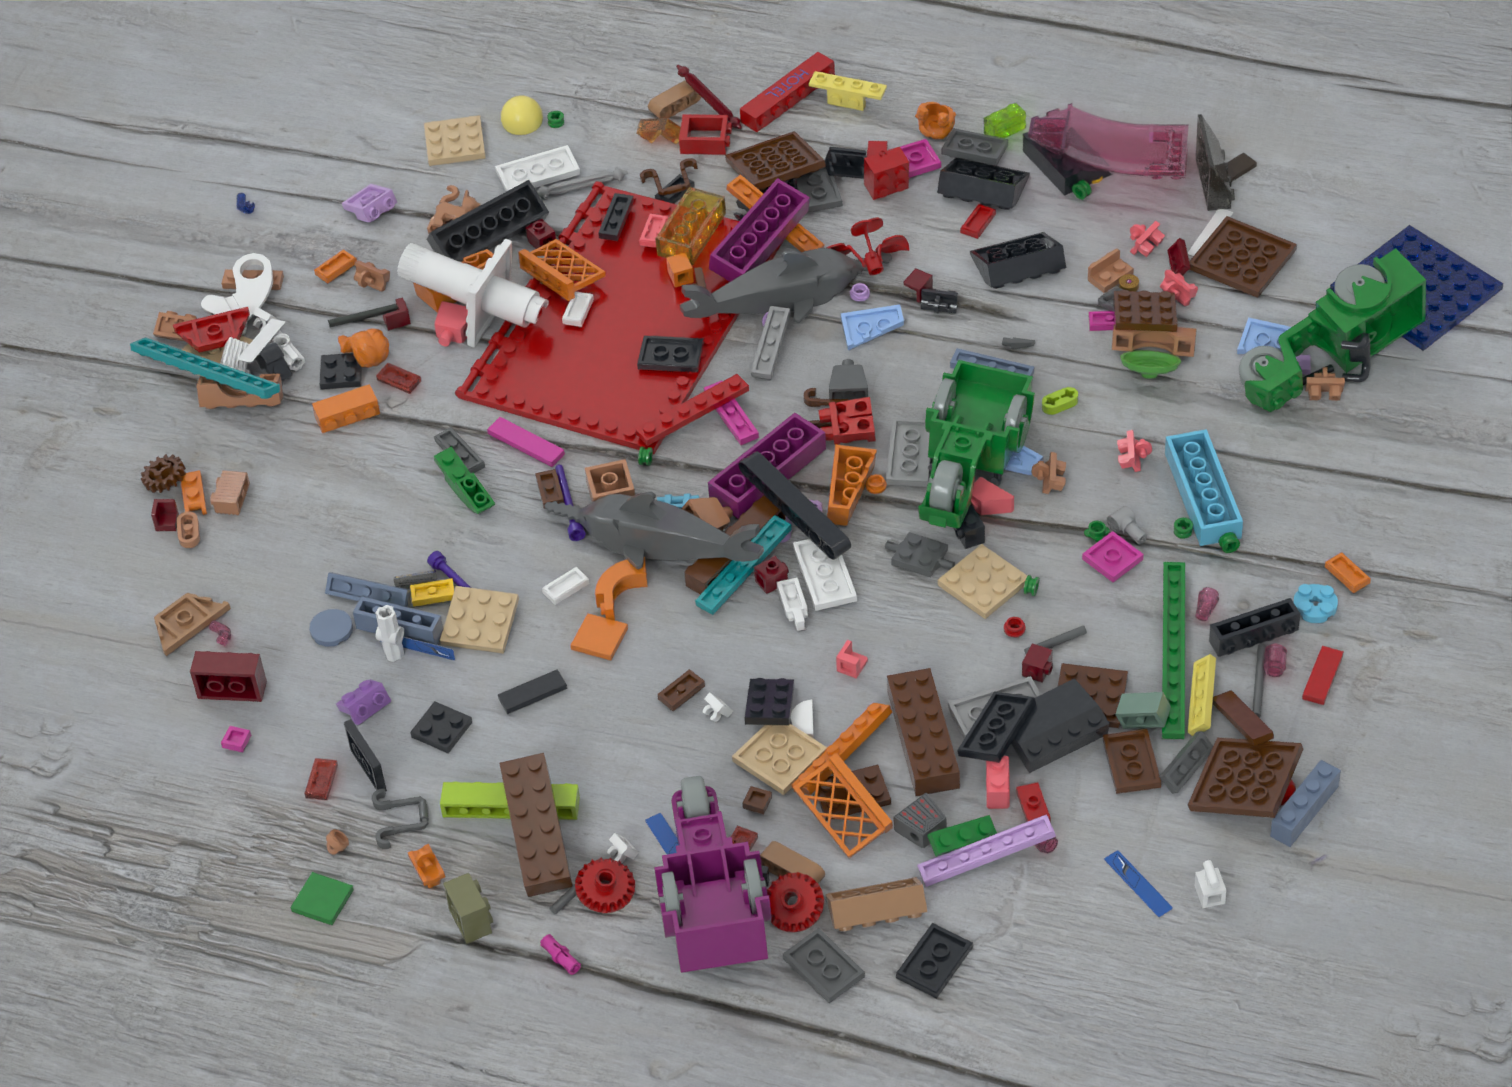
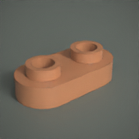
M190 511L183 512L177 517L178 540L184 548L195 547L200 542L198 517L194 512Z

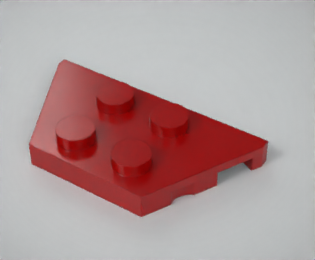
M243 307L173 324V328L178 336L201 353L224 347L229 337L240 340L250 312L248 307Z

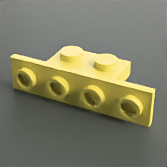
M816 71L809 82L811 87L827 90L828 104L864 111L866 107L865 97L881 100L887 89V85Z

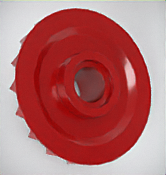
M601 857L598 860L592 859L590 863L584 864L583 868L578 871L575 879V891L578 899L587 908L595 912L612 913L624 908L631 901L635 892V880L628 866H624L620 860L615 861L611 857L609 859ZM606 880V881H609L610 883H609V884H603V883H601V881Z
M788 872L786 875L779 876L777 880L772 881L771 886L767 889L771 908L770 922L782 931H804L814 925L822 914L824 908L822 889L807 874ZM791 897H798L795 904L788 905V900Z

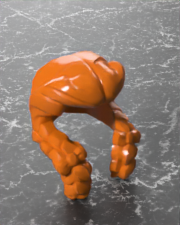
M926 102L920 104L915 117L918 119L919 130L924 136L941 140L952 131L956 112L947 105H940L937 102Z
M371 328L366 331H359L350 337L338 336L341 353L353 352L355 359L363 368L377 366L388 357L389 341L379 329Z

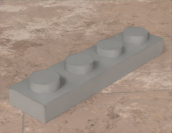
M770 306L751 369L752 377L772 379L791 314L790 308Z

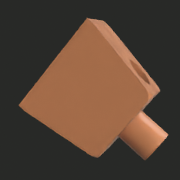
M715 497L689 499L681 508L721 531L728 526L732 517L731 508L728 506L722 507L719 500Z

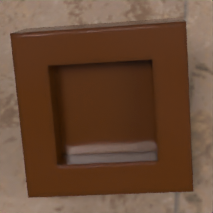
M750 786L742 803L743 809L764 815L772 799V792Z

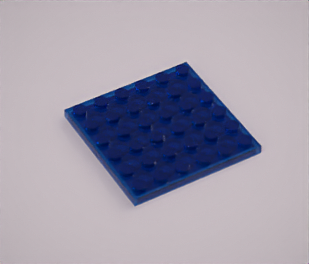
M1411 225L1407 226L1358 263L1374 267L1373 258L1377 256L1380 259L1396 248L1426 279L1425 321L1402 336V338L1422 351L1500 292L1504 284ZM1334 281L1332 284H1330V289H1331L1334 293H1335V281Z

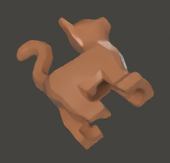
M454 185L447 186L446 189L452 193L443 196L436 206V213L431 218L427 227L428 234L477 208L481 204L475 198L469 196L468 190L465 191L461 207L448 203L457 199L460 191Z

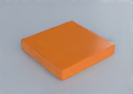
M587 613L571 643V650L612 660L628 630V624Z

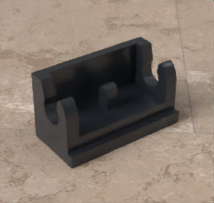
M830 147L825 157L828 175L864 179L866 150Z

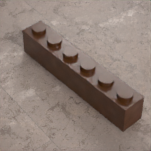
M763 495L753 503L746 513L739 517L738 521L729 526L725 533L731 536L735 530L748 524H759L761 530L774 515L783 520L786 518ZM726 557L698 559L688 566L684 572L686 587L701 595L732 560Z

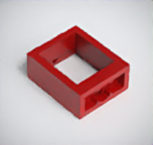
M683 114L679 136L680 154L726 155V149L730 147V136L728 134H732V123L728 122V115ZM691 131H721L720 137H690Z

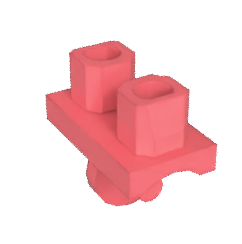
M1155 221L1146 231L1144 224L1141 226L1134 224L1130 228V238L1132 240L1136 239L1135 246L1130 250L1133 255L1139 251L1147 257L1154 249V246L1148 241L1150 240L1156 246L1163 241L1165 235L1158 230L1160 223Z
M1170 269L1165 270V278L1160 288L1163 291L1175 293V299L1182 305H1189L1191 298L1196 296L1198 287L1194 284H1188L1180 273L1175 274Z
M1129 430L1127 431V438L1117 440L1118 449L1122 454L1118 456V461L1122 469L1133 467L1134 471L1138 472L1141 471L1140 457L1146 458L1152 452V445L1145 439L1136 440L1134 438V431Z

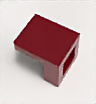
M915 268L903 283L904 286L916 291L917 302L921 303L922 289H933V275Z
M403 297L395 299L397 311L383 315L388 331L411 324L409 311Z
M154 499L151 517L155 531H176L179 512L175 499Z

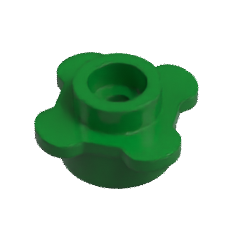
M1092 521L1088 529L1084 531V535L1091 537L1095 542H1099L1105 535L1110 533V529L1101 521Z

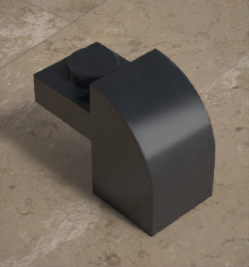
M274 341L268 343L255 358L261 370L265 369L267 374H281V381L292 376L283 358L285 355Z

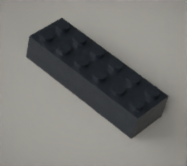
M527 180L430 232L426 240L434 252L462 262L464 257L486 249L489 250L501 244L504 239H510L525 231L526 227L540 219L545 220L549 211L530 180Z

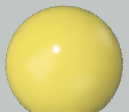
M519 95L512 97L504 104L501 110V123L504 129L511 134H530L536 131L543 121L540 105L528 96Z

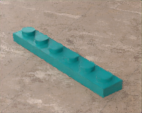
M774 515L760 530L758 535L751 540V542L763 546L764 552L760 558L745 562L732 560L695 600L696 606L714 615L754 571V567L761 564L792 530L791 524Z

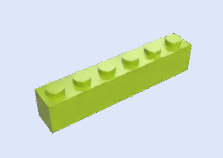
M443 782L440 799L442 817L510 819L503 782ZM552 784L559 820H577L580 802L578 784Z

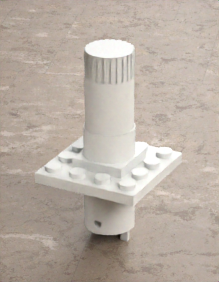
M504 239L502 244L496 247L493 257L488 258L483 270L413 243L408 244L406 249H404L398 263L397 274L399 277L466 304V309L468 310L466 323H468L466 330L467 345L475 348L495 317L525 328L530 322L536 324L541 308H546L549 304L547 299L540 297L539 292L511 281L512 241Z

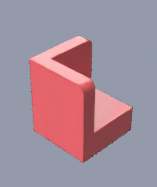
M847 640L836 657L837 671L857 679L868 658L853 652L852 641Z

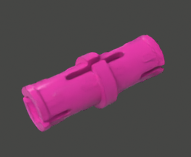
M551 934L542 938L540 946L552 956V960L555 963L562 965L570 975H574L579 971L581 963L569 953V949L566 946L559 944Z

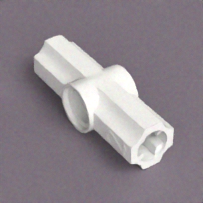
M279 329L268 343L274 341L285 355L283 358L289 369L297 371L302 368L305 359L293 346L289 336L283 334Z
M385 605L384 607H379L375 613L378 623L376 639L382 641L387 660L394 662L402 659L404 655L402 645L404 628L398 626L396 613L392 606Z

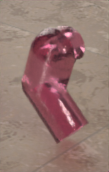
M215 620L210 623L209 629L219 635L216 642L226 646L228 640L231 639L230 628Z

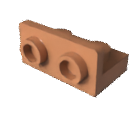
M1116 248L1101 259L1090 264L1088 267V281L1105 293L1118 285L1119 279L1123 275H1133L1134 268L1120 259V250Z
M173 311L159 312L153 335L160 338L184 341L174 332L173 324L194 320L197 317L191 314L181 316Z

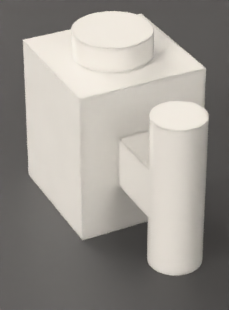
M1207 860L1203 863L1204 869L1195 872L1194 886L1202 908L1225 904L1226 888L1218 868H1214L1211 860Z

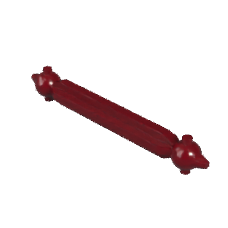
M681 65L676 66L678 75L685 77L686 82L719 115H728V121L732 123V127L742 129L741 120L738 117H734L732 111L694 74L689 73V68Z

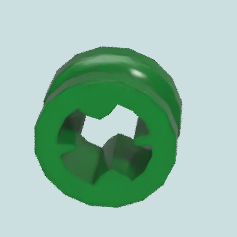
M551 111L548 113V125L551 128H559L564 125V114L561 111Z
M1080 180L1072 186L1073 193L1078 199L1083 200L1092 193L1090 185L1085 180Z
M643 446L640 447L638 455L639 465H643V463H646L647 466L651 465L652 447H648V449H645Z
M1178 518L1174 522V535L1180 539L1189 538L1193 534V522L1188 518Z
M1233 532L1225 533L1218 540L1224 553H1232L1240 546V541Z
M1031 575L1027 576L1024 584V594L1031 593L1032 596L1036 595L1039 587V577L1032 578Z

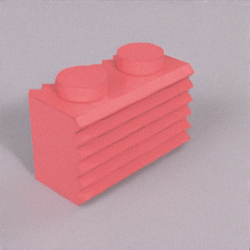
M1003 756L999 763L986 761L987 808L1008 809L1010 807L1008 756Z

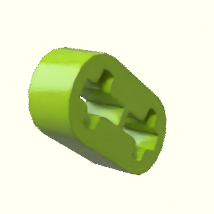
M1066 387L1044 396L1042 399V411L1045 414L1054 415L1074 407L1078 403V391L1075 388Z

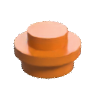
M878 474L871 475L865 484L866 490L872 494L882 493L887 487L885 479Z

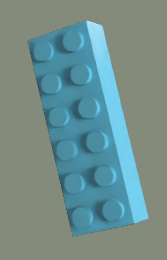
M1207 429L1167 436L1165 440V456L1189 519L1193 522V529L1199 545L1204 546L1218 543L1219 538L1228 532L1235 533L1237 539H1241L1243 520Z

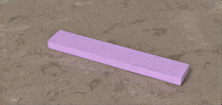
M1046 814L917 866L925 886L928 887L1056 837Z

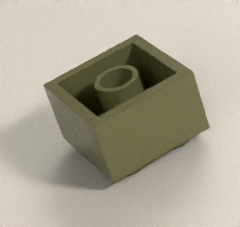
M468 872L443 883L448 909L466 944L491 934L490 924L493 923V918L489 912L491 907L486 896H481L482 890L477 879L473 880Z

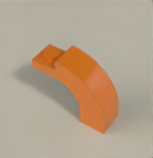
M645 557L641 569H636L626 559L614 564L601 575L595 589L597 608L601 609V615L615 620L614 603L618 595L631 588L648 587Z

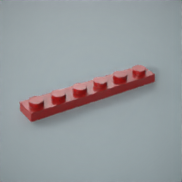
M735 374L635 428L636 435L649 446L749 391V385L738 374Z

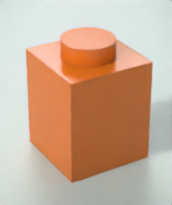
M686 253L666 258L668 273L674 287L694 282L693 269Z

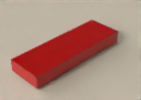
M1326 646L1321 647L1303 692V700L1321 705L1325 704L1344 651Z

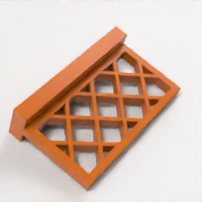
M557 239L531 252L526 249L518 252L520 268L568 301L575 298L574 292L606 276L604 270ZM548 256H558V258H548ZM562 256H570L572 258H562ZM560 264H571L570 266H560Z
M837 753L830 756L826 763L793 787V790L848 858H851L881 834L887 833L893 828L892 820ZM828 768L834 774L833 783L820 781L821 773ZM807 784L816 785L815 796L805 795L801 788ZM819 785L832 787L831 798L818 797ZM835 787L847 790V800L834 799ZM817 801L830 802L829 814L817 811ZM833 803L846 804L845 816L832 814ZM849 805L860 806L862 809L861 817L848 816ZM831 818L844 820L843 831L833 830L830 827ZM847 820L860 822L859 833L846 832ZM863 822L873 823L878 830L872 834H863ZM845 836L858 837V844L849 850L844 844Z

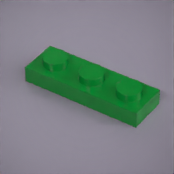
M990 815L931 832L927 836L937 857L993 836L997 832Z

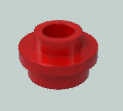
M1010 617L1004 624V632L1010 637H1020L1025 633V623L1019 617Z

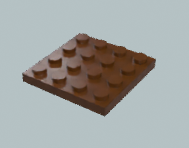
M795 131L725 155L726 162L760 191L771 186L777 178L784 182L826 167L825 160Z
M1226 216L1191 258L1189 270L1258 298L1295 253L1297 244Z
M1217 737L1188 802L1189 810L1275 818L1304 750L1302 744L1267 741L1253 746L1247 739Z

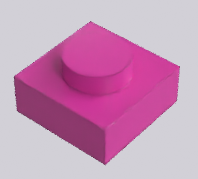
M229 726L221 741L222 748L243 753L252 736L250 730Z

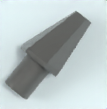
M1003 337L1002 345L1009 346L1012 350L1031 347L1035 344V340L1013 337V339Z

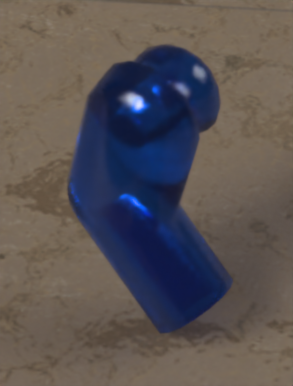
M238 193L236 196V208L245 214L254 212V202L250 204V201H246L244 193Z

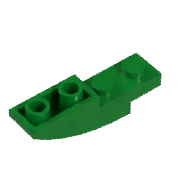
M452 446L434 455V461L445 475V481L470 510L479 514L495 505V502L474 473L469 472Z

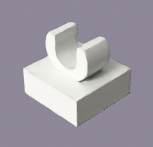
M258 307L252 313L259 317L253 322V326L258 329L262 323L265 325L271 319L279 320Z
M709 692L704 698L710 705L704 707L703 713L709 715L714 711L710 717L712 721L717 722L721 718V714L727 718L732 714L733 710L714 694Z
M614 833L609 839L613 846L608 849L607 853L614 856L618 852V856L614 859L615 861L620 860L623 863L626 856L634 859L639 854L626 838Z

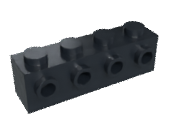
M970 504L961 527L953 528L958 540L960 539L965 549L985 543V525L973 505Z
M1288 598L1210 624L1209 642L1218 657L1226 654L1230 655L1235 651L1251 648L1256 644L1272 641L1277 637L1298 631L1300 612L1292 599Z

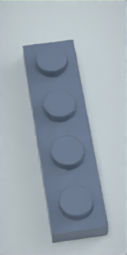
M958 348L950 361V368L953 369L958 360L1029 376L1034 374V366Z
M329 572L325 594L359 601L361 597H366L407 607L410 589Z

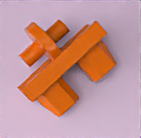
M429 843L419 850L407 852L424 886L427 885L428 888H432L441 883L440 879L445 878V873Z

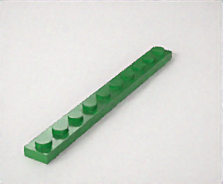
M1163 562L1162 692H1164L1171 708L1165 727H1162V739H1185V562Z

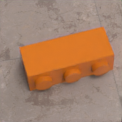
M370 384L312 403L314 416L322 433L380 414L378 400Z

